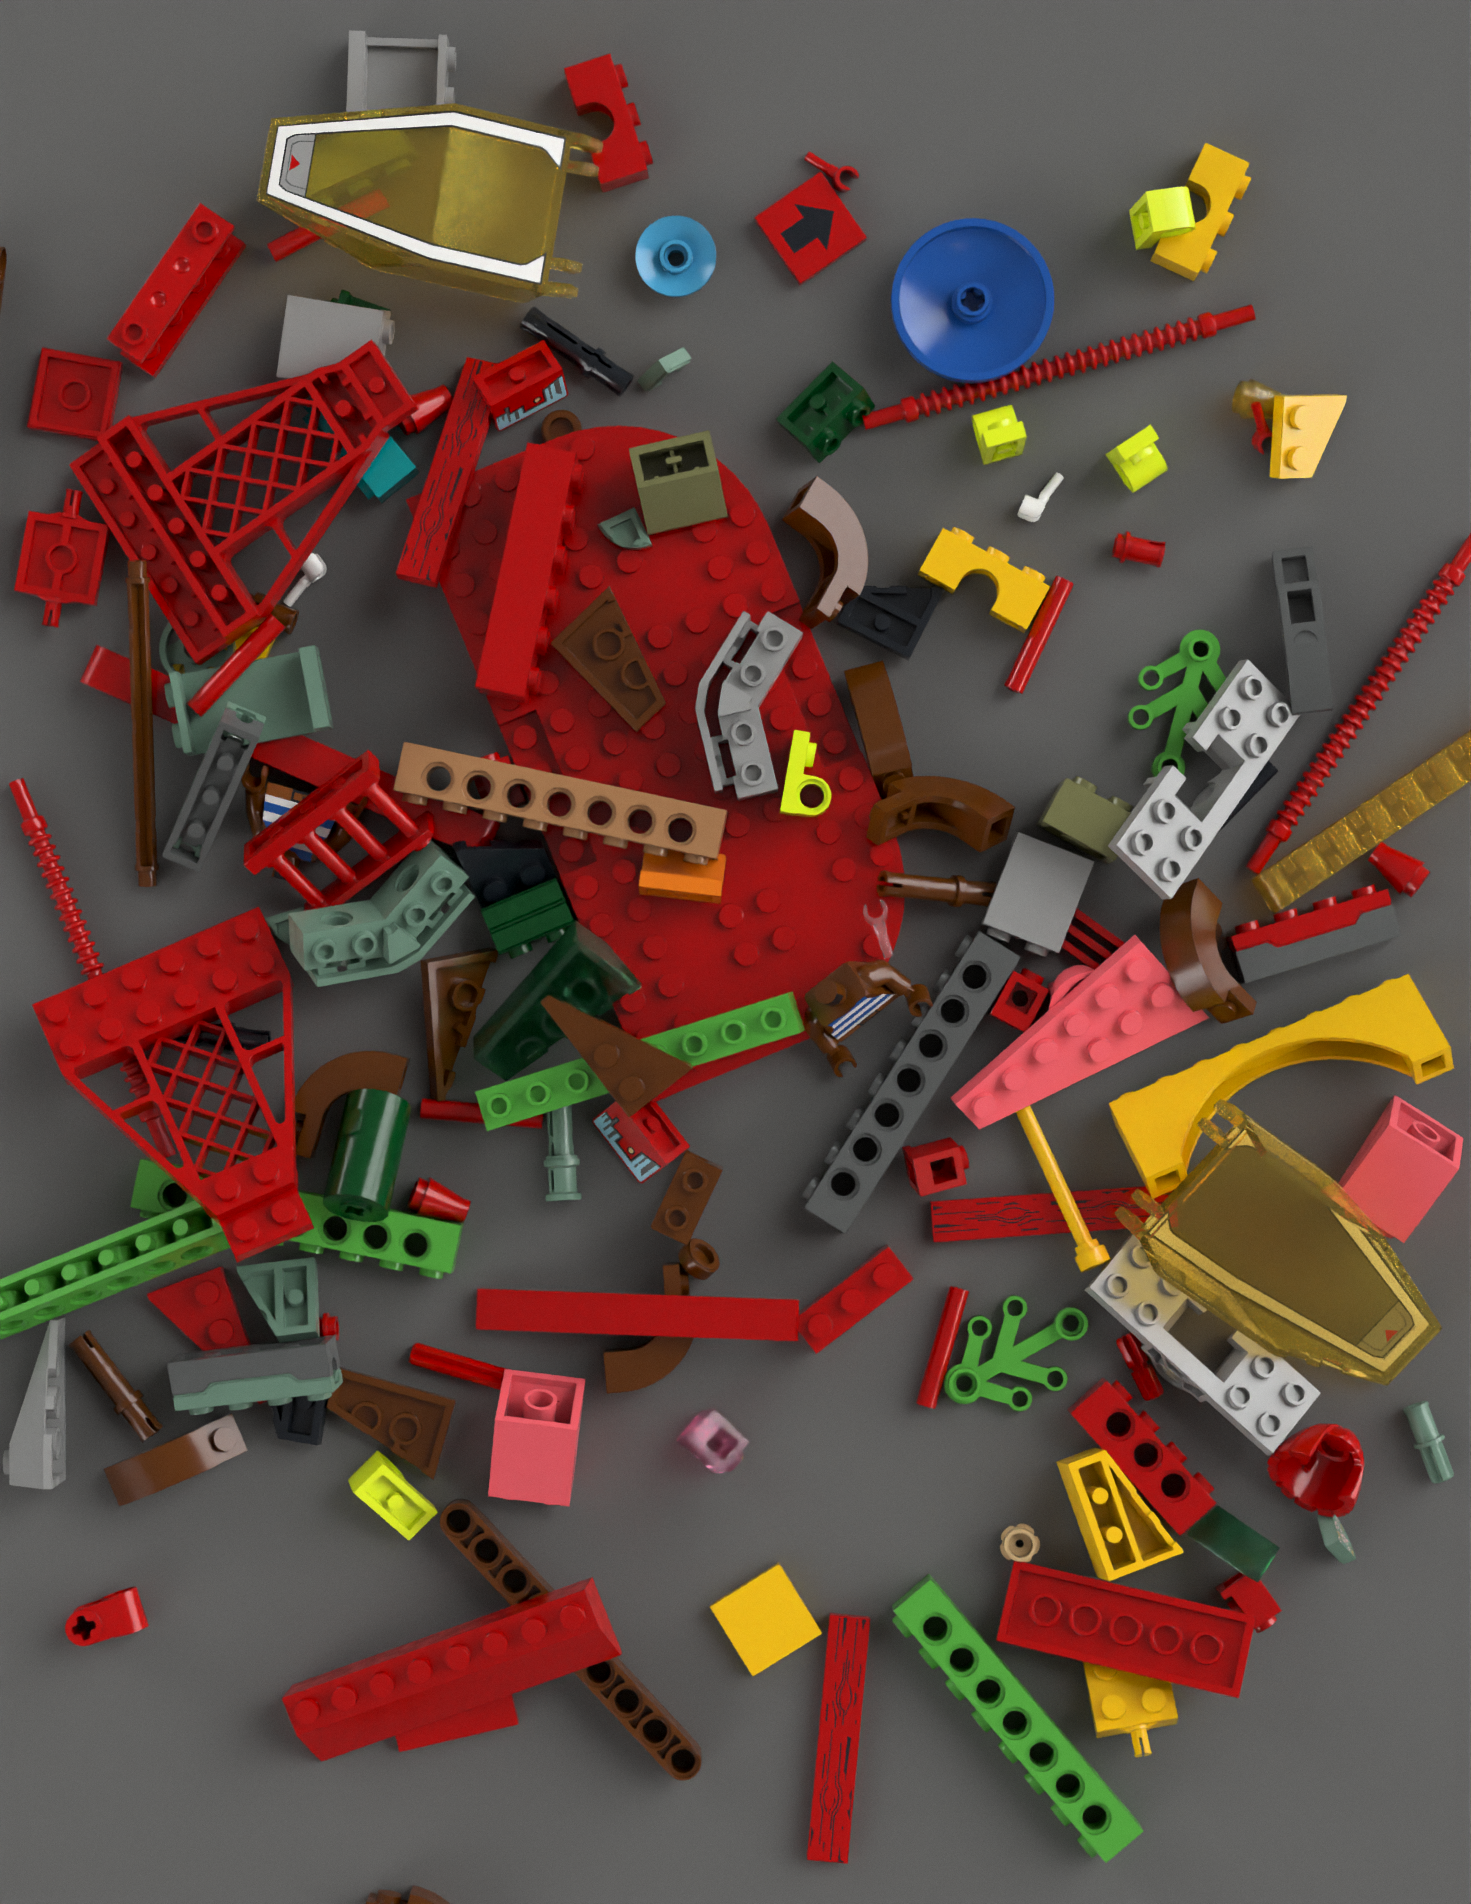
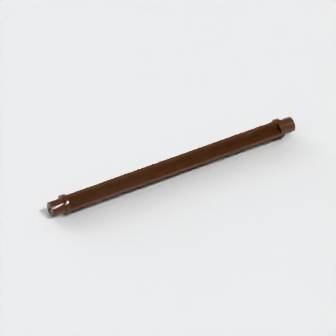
M129 560L128 577H125V583H127L131 716L133 722L132 746L136 820L135 870L138 871V885L140 887L157 886L156 870H159V863H157V832L155 824L156 801L148 585L150 577L147 576L146 560Z

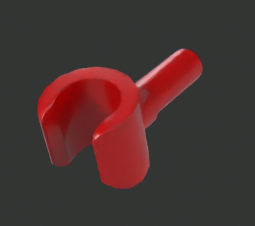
M810 151L805 156V161L832 178L834 188L841 193L851 190L840 182L841 173H847L854 179L859 178L857 170L851 166H843L839 169Z
M1257 401L1251 404L1257 425V431L1252 436V445L1254 449L1264 455L1262 441L1266 437H1271L1272 442V431L1269 430L1261 403Z

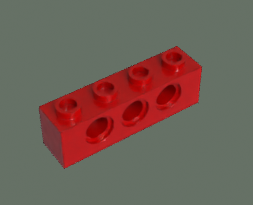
M1103 1377L1067 1410L1095 1442L1107 1451L1121 1471L1178 1535L1181 1536L1216 1504L1209 1495L1215 1489L1199 1471L1192 1476L1186 1470L1182 1463L1187 1460V1457L1172 1441L1166 1445L1161 1442L1155 1435L1160 1427L1144 1410L1137 1415L1128 1405V1402L1133 1397L1116 1379L1110 1384ZM1116 1412L1126 1414L1128 1424L1125 1430L1120 1433L1109 1432L1106 1426L1109 1416ZM1142 1443H1150L1155 1449L1153 1459L1146 1464L1137 1463L1134 1459V1451ZM1169 1474H1178L1182 1478V1486L1174 1494H1166L1161 1488L1162 1480Z

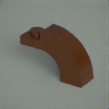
M882 660L844 670L849 697L861 734L869 770L881 800L886 799L891 782L914 777L898 707Z
M231 1413L170 1441L104 1468V1471L119 1506H122L187 1480L248 1450Z

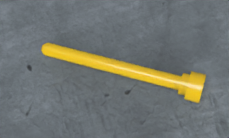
M1029 1105L1017 1111V1117L1078 1246L1075 1248L1077 1256L1074 1259L1080 1272L1089 1271L1108 1262L1111 1258L1104 1244L1100 1245L1097 1238L1092 1239L1031 1106Z

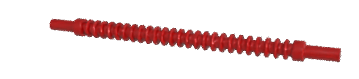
M1252 305L1212 315L1211 312L1199 314L1197 320L1194 321L1191 317H1188L1185 324L1177 320L1174 327L1167 323L1163 330H1159L1158 327H1154L1152 333L1143 330L1142 336L1138 337L1135 333H1132L1131 339L1128 340L1121 336L1118 343L1110 339L1107 346L1100 342L1096 349L1089 345L1085 352H1081L1080 349H1076L1075 355L1065 352L1064 358L1061 359L1054 355L1051 362H1048L1046 358L1042 359V364L1040 365L1032 361L1031 367L1026 368L1023 365L1020 367V370L993 381L973 384L964 383L962 387L954 383L953 389L947 390L944 386L940 393L931 390L930 396H925L924 393H920L918 399L908 396L902 398L900 404L872 411L867 416L862 415L865 430L904 419L907 423L919 420V415L922 414L928 418L931 411H935L936 414H940L942 408L951 411L952 406L956 404L959 408H962L963 403L966 401L973 405L976 398L984 402L987 395H991L995 399L998 392L1007 395L1009 389H1013L1014 392H1018L1020 386L1029 389L1030 384L1034 382L1037 386H1040L1043 379L1051 383L1054 376L1062 380L1064 374L1069 373L1073 377L1076 370L1085 373L1087 367H1091L1092 370H1096L1098 364L1107 367L1108 361L1111 360L1118 364L1121 357L1129 361L1132 354L1140 358L1142 352L1146 351L1151 355L1154 348H1158L1159 351H1163L1165 345L1174 348L1175 343L1179 341L1182 345H1185L1186 339L1189 338L1193 342L1197 341V336H1202L1204 339L1216 336L1219 330L1256 320L1255 312Z
M1471 533L1451 563H1445L1438 572L1440 579L1432 581L1433 590H1426L1427 599L1419 600L1421 608L1413 609L1414 618L1406 619L1408 627L1400 628L1401 637H1395L1393 639L1395 646L1387 648L1389 655L1380 658L1382 665L1374 667L1376 674L1367 677L1369 685L1361 686L1362 695L1354 696L1357 702L1355 705H1348L1350 712L1348 715L1342 714L1343 723L1335 724L1337 732L1328 735L1331 740L1329 743L1322 744L1324 751L1322 753L1317 752L1315 754L1317 761L1309 763L1311 770L1302 773L1305 779L1303 782H1296L1297 791L1289 792L1292 797L1291 800L1283 801L1284 810H1277L1276 813L1279 816L1277 820L1271 819L1266 826V836L1245 865L1254 874L1259 875L1279 844L1288 841L1292 835L1290 828L1292 825L1298 826L1297 817L1305 815L1303 808L1305 806L1310 807V798L1318 796L1316 789L1324 787L1322 780L1331 777L1329 773L1330 768H1337L1336 759L1344 758L1342 750L1350 749L1349 740L1357 739L1355 731L1363 730L1361 723L1363 720L1368 721L1370 719L1368 715L1370 710H1376L1374 703L1382 701L1381 693L1389 691L1387 684L1396 681L1394 673L1402 672L1401 663H1408L1407 654L1415 653V648L1413 647L1415 643H1422L1420 635L1428 633L1426 626L1435 623L1433 616L1441 614L1439 607L1448 604L1446 597L1453 596V587H1459L1464 581L1465 574L1463 572L1471 562Z
M24 778L9 783V787L23 819L20 826L24 835L31 838L28 845L35 847L36 851L32 855L40 859L37 867H43L44 873L41 874V877L47 878L49 882L45 887L46 889H52L53 894L50 895V899H56L57 905L54 909L56 911L60 910L62 914L58 919L66 923L63 931L69 932L71 936L67 941L75 945L72 953H78L79 959L76 960V963L82 964L84 968L80 973L81 975H87L88 980L103 974L101 968L104 967V963H98L97 957L100 956V953L94 952L92 948L96 943L88 939L91 931H85L84 925L87 924V921L85 919L81 920L79 916L83 911L82 909H76L75 904L78 902V899L71 897L74 889L72 887L68 888L66 885L69 877H63L62 875L65 867L58 865L57 861L61 857L53 853L56 845H50L49 843L52 835L45 832L48 825L44 816L38 815ZM134 1056L122 1061L123 1066L120 1068V1071L127 1073L124 1081L131 1083L132 1087L129 1089V1093H135L136 1099L133 1101L148 1095L150 1086L145 1079L137 1057ZM152 1108L138 1114L140 1121L147 1123L158 1152L165 1159L175 1155L176 1152L162 1120L161 1111L157 1108Z

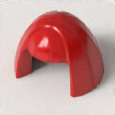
M1316 1424L1296 1432L1283 1441L1268 1459L1267 1465L1269 1466L1267 1469L1272 1481H1276V1487H1280L1281 1492L1288 1499H1294L1296 1505L1312 1513L1317 1510L1318 1515L1334 1517L1336 1515L1341 1517L1349 1514L1357 1502L1363 1477L1364 1456L1357 1436L1350 1429L1343 1428L1338 1424Z

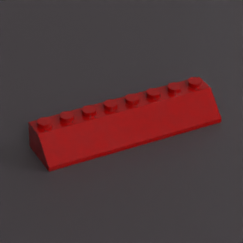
M593 1577L293 1684L282 1697V1701L296 1736L322 1762L620 1656L622 1651Z

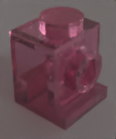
M715 1409L701 1410L676 1440L681 1446H685L712 1473L730 1472L737 1467L744 1458V1454L741 1451L749 1443ZM711 1437L717 1442L714 1451L706 1445Z

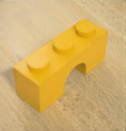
M1205 143L1184 187H1188L1189 191L1202 198L1206 206V217L1196 222V229L1189 233L1161 238L1150 261L1192 281L1196 279L1200 271L1207 274L1217 254L1216 250L1211 249L1212 243L1217 234L1222 237L1225 236L1234 217V214L1228 212L1233 198L1241 200L1250 183L1251 178L1245 175L1250 163Z
M953 527L951 531L942 528L921 566L918 576L945 589V591L954 594L960 581L970 574L987 576L993 581L997 591L996 601L989 615L1025 633L1050 588L1049 585L1043 583L1046 577L1030 567L1024 566L1021 571L1008 563L1010 557L989 546L986 551L972 544L974 537L959 528Z

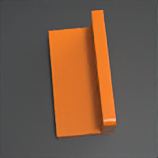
M668 850L667 857L644 853L639 880V894L721 904L726 856L724 854H719L718 860L709 858L708 864L705 866L683 861L685 853Z

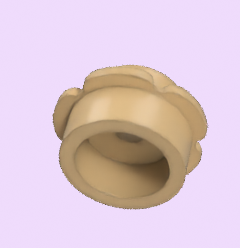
M1020 1523L1016 1527L1008 1526L1001 1534L1002 1544L1000 1545V1551L1007 1560L1012 1559L1027 1563L1039 1551L1040 1540L1038 1536L1034 1535V1529L1027 1524ZM1017 1540L1023 1541L1022 1547L1016 1546Z

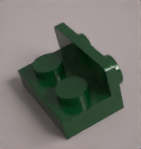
M832 361L776 420L784 430L808 450L813 459L820 463L840 447L841 442L855 427L864 423L862 415H869L875 408V404L866 390Z

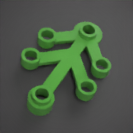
M1199 629L1189 632L1182 639L1178 654L1157 666H1147L1138 674L1139 686L1146 691H1154L1161 686L1164 678L1186 668L1184 679L1180 686L1147 705L1133 707L1127 716L1128 723L1133 729L1144 730L1151 725L1153 719L1176 707L1165 751L1156 756L1151 765L1153 777L1158 776L1162 770V763L1165 760H1172L1176 764V769L1184 775L1185 763L1181 757L1186 733L1182 729L1186 723L1190 722L1192 711L1198 719L1208 705L1198 688L1202 672L1215 692L1219 690L1226 680L1216 662L1220 655L1219 641L1209 631ZM1201 642L1206 645V656L1198 657L1194 654L1193 646L1195 643ZM1153 671L1158 677L1156 685L1149 686L1145 684L1143 680L1145 672ZM1142 710L1147 714L1148 719L1144 725H1138L1134 722L1133 714L1135 711Z
M1010 1295L1002 1304V1310L1005 1315L993 1358L979 1366L978 1362L983 1340L990 1336L992 1325L989 1319L983 1315H975L969 1319L967 1323L969 1337L962 1362L952 1366L944 1378L945 1391L953 1401L960 1404H969L976 1401L979 1397H984L1009 1404L1015 1411L1027 1410L1032 1403V1395L1027 1388L1014 1386L1009 1389L987 1381L1001 1372L1044 1384L1051 1391H1060L1066 1386L1068 1377L1061 1367L1050 1366L1045 1368L1022 1360L1061 1338L1070 1341L1080 1339L1088 1328L1087 1317L1078 1308L1065 1307L1056 1314L1053 1324L1014 1345L1020 1319L1027 1313V1303L1018 1295ZM1012 1300H1018L1022 1303V1311L1017 1315H1011L1007 1310V1306ZM1073 1315L1077 1318V1327L1070 1331L1064 1329V1318ZM977 1320H983L987 1324V1330L982 1335H976L972 1331V1325ZM1053 1371H1058L1062 1374V1382L1057 1386H1052L1047 1381L1048 1375ZM968 1376L971 1378L972 1384L968 1390L963 1391L957 1388L956 1382L959 1377ZM1023 1391L1026 1393L1027 1401L1024 1405L1016 1406L1013 1404L1012 1396L1015 1392Z

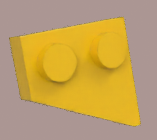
M1274 395L1270 477L1278 479L1312 478L1345 406L1347 395Z

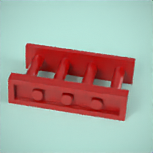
M200 203L107 337L109 342L121 349V356L156 379L246 248V244L231 234L235 226Z
M368 749L244 844L243 865L254 875L265 867H273L307 901L304 903V911L341 905L413 850L420 851L426 847L434 835L433 815L427 810L413 821L378 785L380 780L379 760ZM359 795L361 797L366 796L400 831L381 844L346 808L347 804ZM326 820H335L369 855L353 867H350L315 832L316 828ZM296 843L299 845L304 844L338 878L320 891L284 854Z

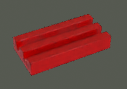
M1076 908L1073 917L1117 949L1125 943ZM1070 924L1067 932L1104 959H1108L1112 955L1107 949ZM1064 939L1061 947L1063 950L1094 970L1100 966V964Z

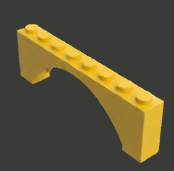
M1406 974L1397 979L1386 980L1374 989L1360 995L1349 996L1337 1005L1323 1011L1312 1012L1300 1021L1286 1027L1275 1028L1265 1036L1249 1043L1238 1044L1228 1052L1211 1059L1201 1060L1191 1068L1174 1075L1164 1076L1154 1084L1135 1092L1124 1093L1117 1100L1110 1102L1109 1107L1115 1126L1151 1198L1154 1199L1190 1183L1187 1174L1190 1158L1200 1135L1210 1119L1236 1092L1272 1071L1307 1061L1327 1059L1354 1060L1396 1070L1412 1077L1416 1085L1454 1069L1451 1046L1410 975Z

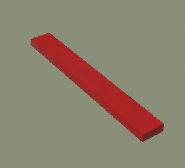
M477 1288L476 1329L798 1341L799 1299Z

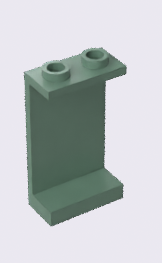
M315 645L298 648L299 652L255 660L202 717L187 702L220 667L184 674L178 671L169 672L171 683L165 684L164 687L169 708L175 707L178 723L172 724L176 748L183 747L184 754L188 756L206 753L228 701L267 717L257 744L334 729L319 648Z

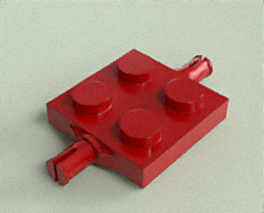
M66 489L63 512L45 514L28 511L14 591L35 595L46 601L43 622L41 624L44 626L59 628L62 604L80 603L97 606L111 530L107 524L90 522L79 516L82 491Z

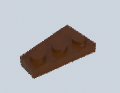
M609 586L551 642V645L638 732L666 705V702Z
M340 1367L343 1383L332 1393V1397L328 1400L327 1408L365 1434H369L391 1449L390 1451L402 1459L404 1458L434 1480L457 1399Z

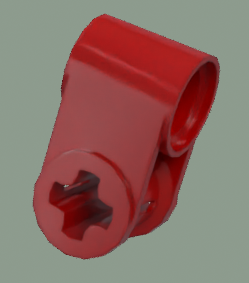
M137 1587L126 1588L77 1607L66 1621L65 1632L68 1639L75 1645L89 1646L113 1637L118 1638L148 1627L149 1624ZM82 1616H84L86 1621H94L95 1623L90 1634L87 1633L85 1628L78 1629L77 1627Z

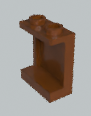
M686 1150L655 1215L651 1228L688 1245L719 1180L723 1167Z

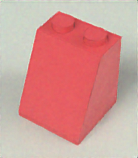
M1394 1095L1339 1181L1336 1194L1351 1215L1364 1217L1373 1223L1375 1229L1383 1236L1388 1238L1395 1237L1405 1243L1459 1170L1463 1137Z
M511 1369L504 1370L495 1416L488 1497L569 1507L586 1379Z

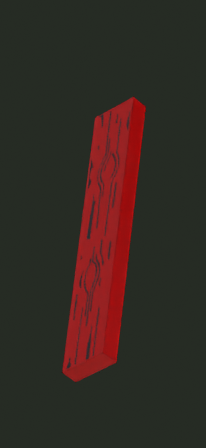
M470 357L466 358L396 570V576L400 580L435 588L438 586L492 420L490 410L474 386L472 377L497 363Z
M1146 1186L1070 1191L1088 1231L1148 1227L1166 1206L1170 1226L1178 1225L1175 1189L1154 1199L1151 1198ZM1053 1192L930 1201L933 1242L1071 1233Z
M829 1613L807 1860L848 1864L870 1630L869 1616Z

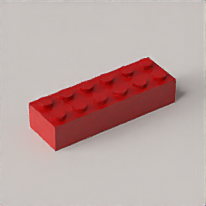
M527 442L475 684L480 694L529 704L530 694L538 695L542 672L536 666L539 654L546 656L551 636L549 627H545L548 614L555 615L559 599V591L554 586L556 574L563 576L568 557L566 546H562L564 535L572 536L577 511H574L575 506L571 505L573 494L581 495L585 477L583 465L579 464L576 452Z

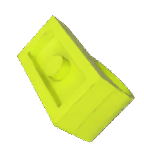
M1188 187L1146 191L1129 210L1136 250L1152 248L1161 238L1186 234L1196 229Z
M1012 405L971 416L983 465L1023 454L1027 435L1023 422L1017 421Z
M1151 424L1105 454L1124 484L1133 493L1168 471L1164 458L1154 444L1159 437Z
M794 730L780 808L781 814L817 817L823 814L830 804L831 790L829 785L821 778L803 774L804 767L813 768L817 744L809 742L811 732ZM807 786L818 787L823 793V802L816 808H808L802 804L800 792Z
M376 1451L348 1479L353 1493L408 1541L438 1513L435 1506L410 1485L400 1470L380 1451Z

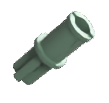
M1425 1400L1403 1408V1412L1406 1414L1416 1441L1413 1447L1414 1449H1419L1429 1478L1435 1484L1449 1480L1453 1477L1454 1472L1442 1443L1445 1436L1444 1434H1439L1428 1406L1429 1403Z

